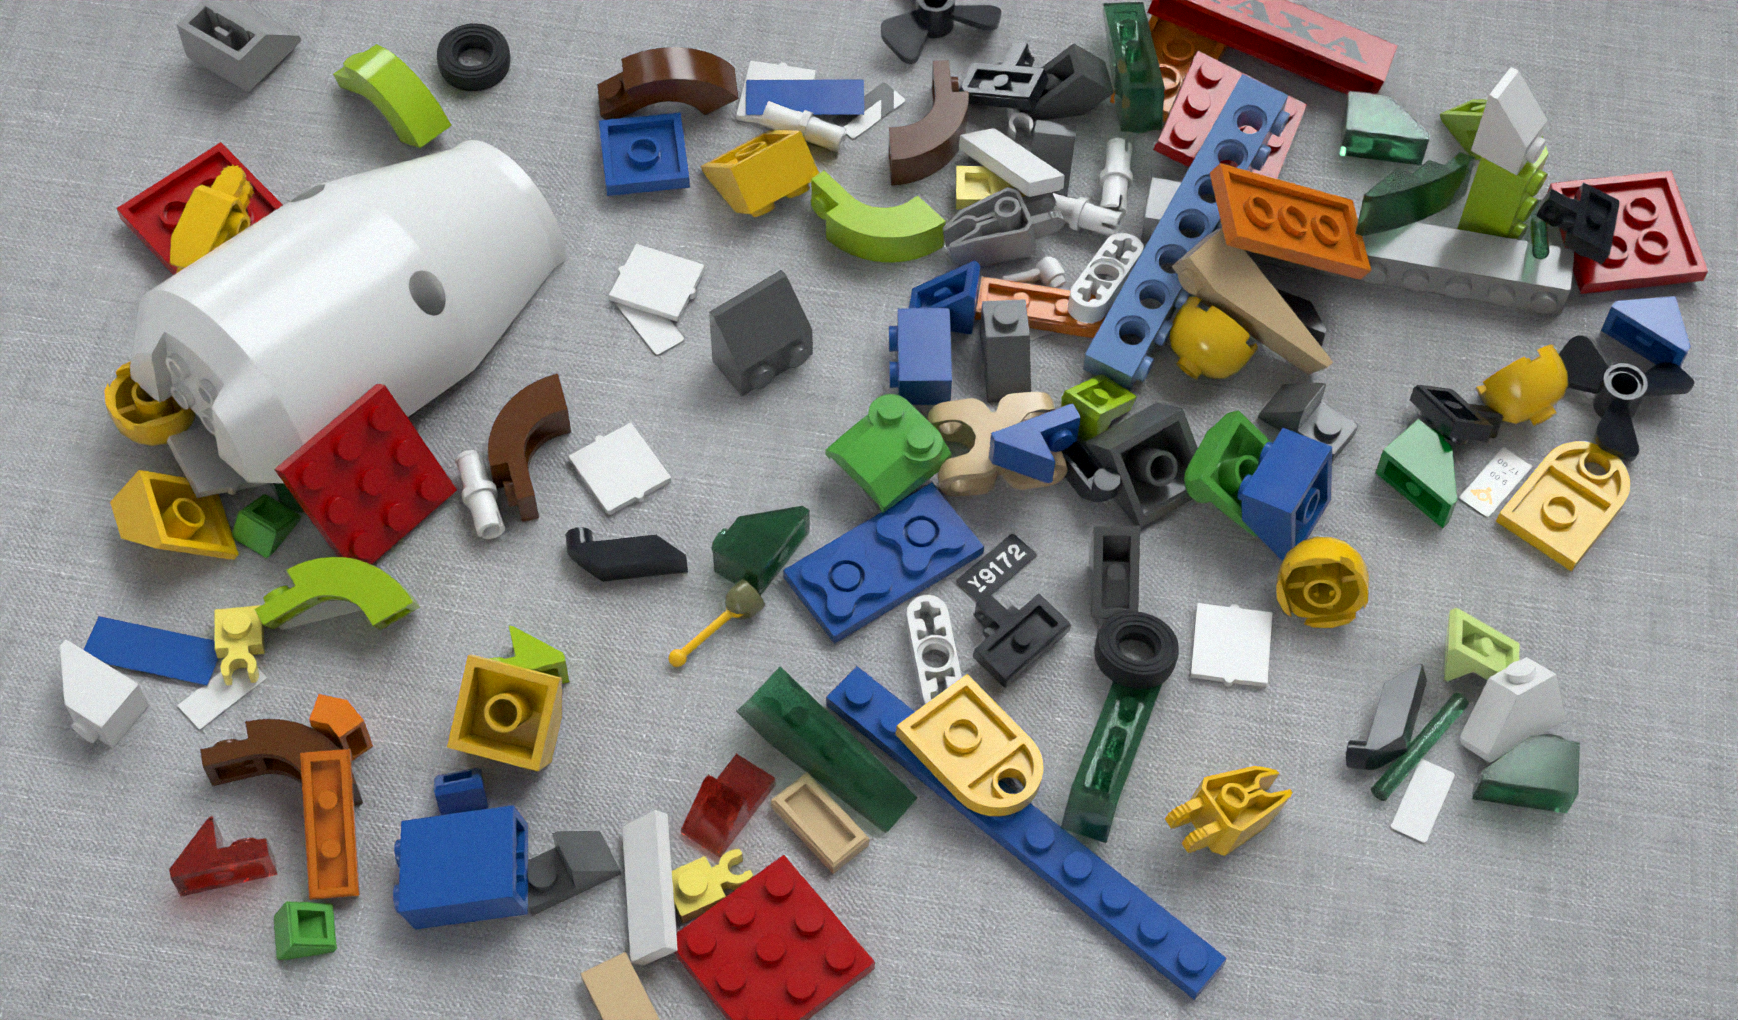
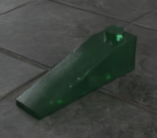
M1103 3L1115 109L1120 131L1141 134L1148 131L1162 130L1165 86L1144 3Z
M781 666L736 711L770 745L805 772H808L814 779L884 833H887L918 798Z
M1115 682L1112 683L1071 786L1061 824L1062 829L1107 843L1162 684L1147 689H1133Z

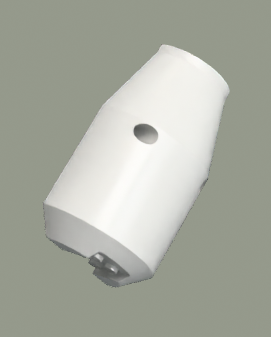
M467 140L451 150L317 184L142 296L136 315L130 363L131 379L137 382L142 389L160 403L173 396L182 408L193 410L201 418L206 429L216 436L218 456L247 482L284 483L274 469L377 383L386 385L406 416L409 417L474 371L552 270L566 261L565 245L559 225L546 199L524 170L499 149L478 140Z

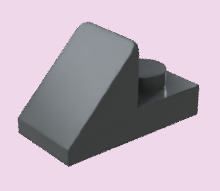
M1036 120L1031 153L1065 175L1063 189L1052 193L1067 197L1077 125Z
M1283 384L1261 410L1258 418L1278 431L1285 428L1332 446L1333 463L1356 434L1358 425L1321 402L1326 384Z
M1093 525L1089 555V567L1092 570V618H1110L1123 612H1138L1140 526Z
M557 831L552 833L555 848L528 860V908L532 916L621 874L600 831Z

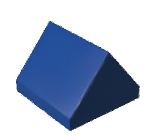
M479 767L437 775L434 778V792L440 815L488 808L482 769H479Z

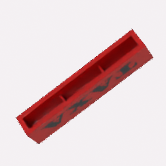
M1152 0L1147 12L1371 105L1385 82L1398 46L1378 36H1373L1288 0Z

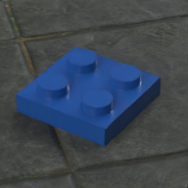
M681 112L599 121L607 196L690 188Z

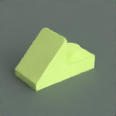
M1454 608L1449 612L1445 640L1444 680L1450 681L1472 672L1488 680L1489 677L1506 669L1511 663L1519 661L1520 643L1459 608Z

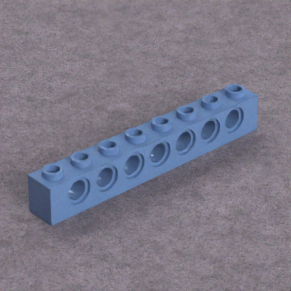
M1244 74L1241 75L1087 349L1083 370L1095 376L1104 374L1128 391H1131L1136 380L1145 381L1155 360L1149 356L1156 344L1162 347L1165 345L1173 325L1169 320L1176 308L1180 309L1192 295L1181 286L1177 273H1167L1161 269V266L1167 263L1175 264L1208 234L1222 227L1217 203H1207L1200 198L1204 194L1215 196L1210 172L1223 160L1236 162L1238 164L1236 168L1250 172L1253 169L1261 171L1271 151V148L1266 145L1272 134L1278 137L1281 135L1290 117V113L1285 112L1288 99L1287 94ZM1251 126L1257 132L1247 134L1242 132L1239 127ZM1190 228L1198 231L1200 236L1187 238L1180 231ZM1152 298L1159 301L1162 306L1157 309H1148L1141 304V301ZM1125 334H1135L1141 338L1142 342L1137 345H1128L1121 340V337Z

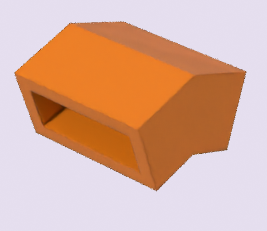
M318 694L309 718L313 729L329 738L340 750L351 749V761L373 747L364 719L348 700Z

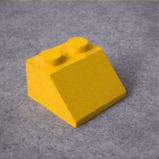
M768 130L700 166L703 174L736 213L752 214L753 217L764 215L776 207L774 202L784 196L793 198L807 192L810 189L808 183L819 174L802 132L791 130Z
M469 654L466 660L447 748L539 772L550 764L553 759L562 720V678Z

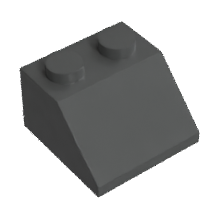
M782 270L709 312L712 361L741 396L754 389L766 387L774 377L789 368L801 366L813 354V330L787 275Z
M1156 402L1085 442L1086 446L1104 468H1112L1120 475L1119 491L1114 500L1135 526L1143 528L1193 499L1185 487L1184 476L1198 447L1182 408Z

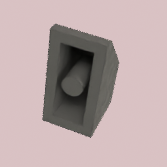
M1073 43L1041 67L1045 69L1049 81L1034 110L1019 109L1020 113L1028 114L1033 122L1036 120L1084 115L1114 93L1105 61Z
M1026 299L982 301L980 339L987 403L1000 402V399L1008 394L1031 392L1030 333Z

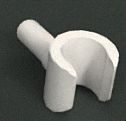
M1007 108L1009 114L1007 137L1015 141V128L1020 127L1026 131L1027 138H1030L1033 129L1032 118L1028 114L1019 113L1018 109Z
M1045 257L1037 263L1035 269L1003 276V280L1024 283L1041 279L1046 287L1058 288L1065 282L1062 276L1065 271L1058 260L1053 257Z

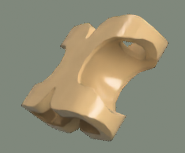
M1045 392L1008 394L1000 399L996 412H991L983 401L975 398L947 401L935 405L929 411L927 419L941 433L943 440L960 442L970 449L968 453L947 459L941 465L937 476L940 490L947 496L955 497L986 494L994 488L997 476L999 475L1003 476L1011 487L1019 490L1051 486L1059 483L1068 471L1062 451H1050L1055 459L1052 483H1045L994 465L988 457L992 432L1055 410L1051 396Z

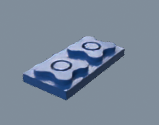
M930 483L899 501L886 512L877 514L783 570V578L835 644L980 557L984 553V546L935 485Z

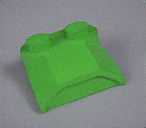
M886 394L876 398L871 403L868 414L825 449V455L829 459L832 458L879 505V509L883 513L938 473L941 465L947 459H950L952 455L941 433L905 398L895 394Z
M1237 410L1224 415L1207 431L1185 471L1184 481L1187 492L1195 501L1199 503H1213L1220 511L1256 537L1257 535L1242 520V501L1238 499V491L1245 476L1248 474L1253 476L1259 466L1258 462L1262 449L1267 442L1271 441Z

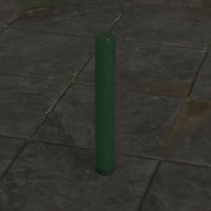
M1538 200L1535 209L1529 217L1532 255L1540 260L1548 257L1550 253L1548 225L1536 216L1538 205L1542 200Z
M1455 692L1409 744L1408 752L1398 757L1372 786L1371 792L1377 799L1386 801L1468 707L1469 702L1465 696Z

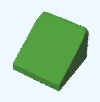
M263 494L238 512L232 537L263 557L268 558L298 524L301 515L270 496Z
M286 901L274 915L277 960H290L335 952L337 944L333 904Z

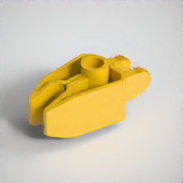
M228 165L227 168H223L224 170L220 171L221 175L217 176L211 188L200 185L194 189L171 236L170 263L177 267L176 273L250 227L251 219L246 212V208L250 203L249 199L253 198V187L246 180V174L238 165Z
M1251 766L1204 777L1190 800L1172 809L1165 816V821L1171 829L1190 822L1194 825L1196 830L1190 832L1181 843L1188 853L1208 846L1212 852L1226 856L1264 830L1279 814L1293 792L1291 789L1273 793L1265 792L1279 775V772L1272 768Z

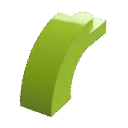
M375 44L365 52L351 55L343 62L344 66L333 73L340 88L361 94L370 100L386 117L399 140L403 143L421 148L452 126L442 107L421 79L400 58L378 44Z
M825 170L811 179V206L821 219H826V239L840 250L865 260L895 263L915 260L944 247L942 228L946 225V221L918 195L902 205L887 208L873 207L856 200Z
M324 557L308 560L287 569L295 586L289 589L288 585H283L272 590L263 597L265 603L254 610L262 624L274 630L320 603L334 600L347 601L359 606L368 617L372 626L381 631L419 609L420 606L402 584L381 569L356 559Z

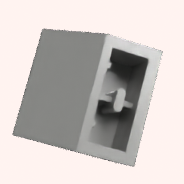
M202 0L177 24L187 58L248 93L301 42L300 35L239 1Z

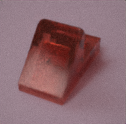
M736 753L717 779L709 774L704 778L681 828V833L721 858L776 786L775 777Z
M210 816L169 868L170 878L181 897L278 875L275 856L267 838L259 840L256 838H242L234 841L230 846L224 847L221 831L213 816Z

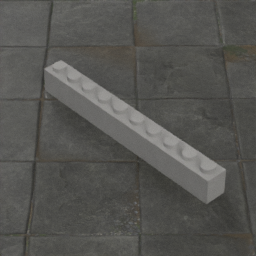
M1152 177L1141 236L1142 243H1148L1181 182ZM1212 194L1200 196L1207 203H1216L1215 196ZM1356 212L1371 267V272L1361 279L1366 283L1391 285L1406 288L1410 291L1437 293L1456 299L1466 298L1489 302L1496 306L1518 307L1543 314L1561 315L1571 291L1574 251L1570 248ZM1188 228L1180 231L1187 238L1200 236L1199 232L1194 229ZM1245 250L1254 262L1275 265L1284 269H1298L1321 273L1329 277L1339 276L1355 279Z

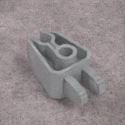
M1007 187L961 209L942 228L945 245L950 247L953 263L965 265L975 260L980 266L1030 257L1036 249V239L1055 233L1065 225L1064 222L1066 221L1059 210L1050 211L1054 209L1055 203H1057L1053 193L1022 197L1019 190Z

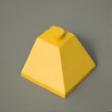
M138 470L110 501L121 539L156 549L234 560L239 555L219 494L197 498L185 477Z

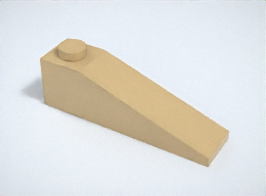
M1222 227L1208 234L1172 265V268L1178 274L1181 286L1188 293L1202 299L1200 302L1209 308L1213 305L1244 328L1250 336L1309 375L1328 368L1333 363L1246 251L1226 245Z

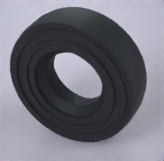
M470 23L458 26L446 33L438 44L437 63L439 71L447 83L460 90L481 91L491 88L502 81L510 68L511 56L509 45L503 34L489 25ZM472 48L484 49L489 53L488 60L477 66H465L458 61V58L463 51Z
M1130 611L1116 614L1103 623L1096 637L1094 655L1099 669L1113 682L1128 688L1147 689L1162 684L1170 677L1177 663L1179 645L1173 630L1161 619L1147 613ZM1129 639L1142 641L1153 649L1154 656L1145 661L1133 660L1121 653L1119 644Z

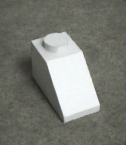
M1510 67L1489 94L1471 149L1472 152L1515 175L1520 172L1527 161L1534 164L1541 155L1547 143V140L1542 138L1548 121L1518 70Z
M65 640L60 645L64 703L74 720L71 727L85 740L94 743L99 739L113 748L147 709L149 704L138 683L70 641Z
M1526 657L1511 663L1506 669L1489 677L1460 735L1461 745L1491 763L1566 721L1557 675Z

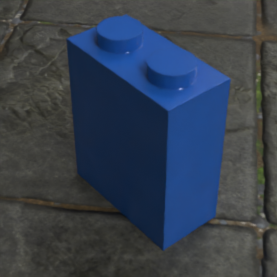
M514 805L401 821V838L396 840L394 846L395 859L400 871L399 884L395 885L393 889V902L397 913L401 914L415 930L528 915V823Z

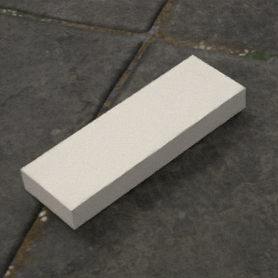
M992 128L960 135L959 149L1026 196L1032 197L1063 189L1064 174L997 129Z
M657 810L622 826L631 963L641 966L678 950L668 814Z

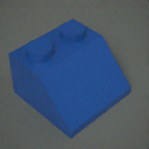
M1282 428L1273 443L1267 442L1259 457L1258 468L1253 476L1249 474L1245 476L1238 491V499L1242 501V520L1282 561L1287 552L1301 541L1308 539L1331 501L1332 446Z

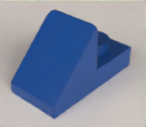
M1072 403L992 432L988 457L994 465L1045 483H1052L1055 459L1050 451L1059 452L1065 450L1073 442L1077 441L1081 417Z

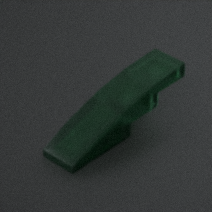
M1459 152L1445 165L1428 160L1413 173L1396 168L1364 194L1355 234L1366 236L1397 229L1424 220L1448 208L1466 195L1475 157Z

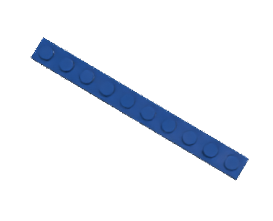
M856 666L826 696V706L1193 1000L1199 996L1223 968L1227 959L1224 955L1033 804L1030 803L1022 810L1006 816H987L974 812L964 806L895 735L896 726L915 711L861 668ZM1000 780L998 782L999 787L1004 792L1017 794L1004 781Z

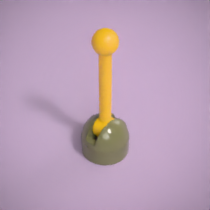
M744 579L738 581L726 594L725 605L727 610L682 649L672 650L668 657L669 663L674 667L683 666L687 661V656L732 617L744 620L755 616L765 607V603L759 593Z

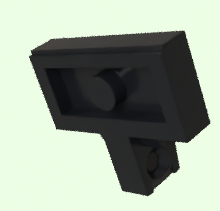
M1013 42L1002 63L973 62L959 88V92H969L968 104L1034 110L1049 78L1044 68L1032 67L1035 59L1031 55L1028 43Z
M1583 183L1575 193L1574 199L1550 189L1539 203L1536 216L1552 227L1558 226L1563 231H1567L1564 246L1572 249L1580 256L1588 257L1603 264L1611 252L1620 202L1618 199Z
M1416 385L1409 399L1423 413L1424 419L1434 423L1443 432L1442 436L1458 444H1467L1469 440L1488 442L1489 438H1496L1504 418L1502 414L1494 411L1489 406L1468 404L1459 394L1449 388Z
M988 593L975 604L973 616L984 626L985 629L982 634L986 639L974 649L972 657L1006 688L1070 631L1071 624L1039 593L1020 610L1013 605L1006 609Z

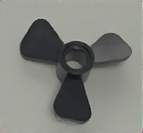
M914 0L915 10L884 20L881 23L880 34L884 43L901 61L907 64H914L918 61L927 38H941L948 35L954 27V21L991 31L999 27L1002 11L993 5H955V0Z
M1583 335L1571 338L1559 353L1568 375L1567 388L1595 394L1593 408L1598 416L1602 418L1594 433L1595 442L1602 450L1629 462L1634 461L1639 453V444L1632 418L1643 397L1686 394L1692 390L1695 384L1693 378L1677 364L1671 362L1656 364L1644 373L1636 366L1627 363H1618L1609 367L1592 341Z

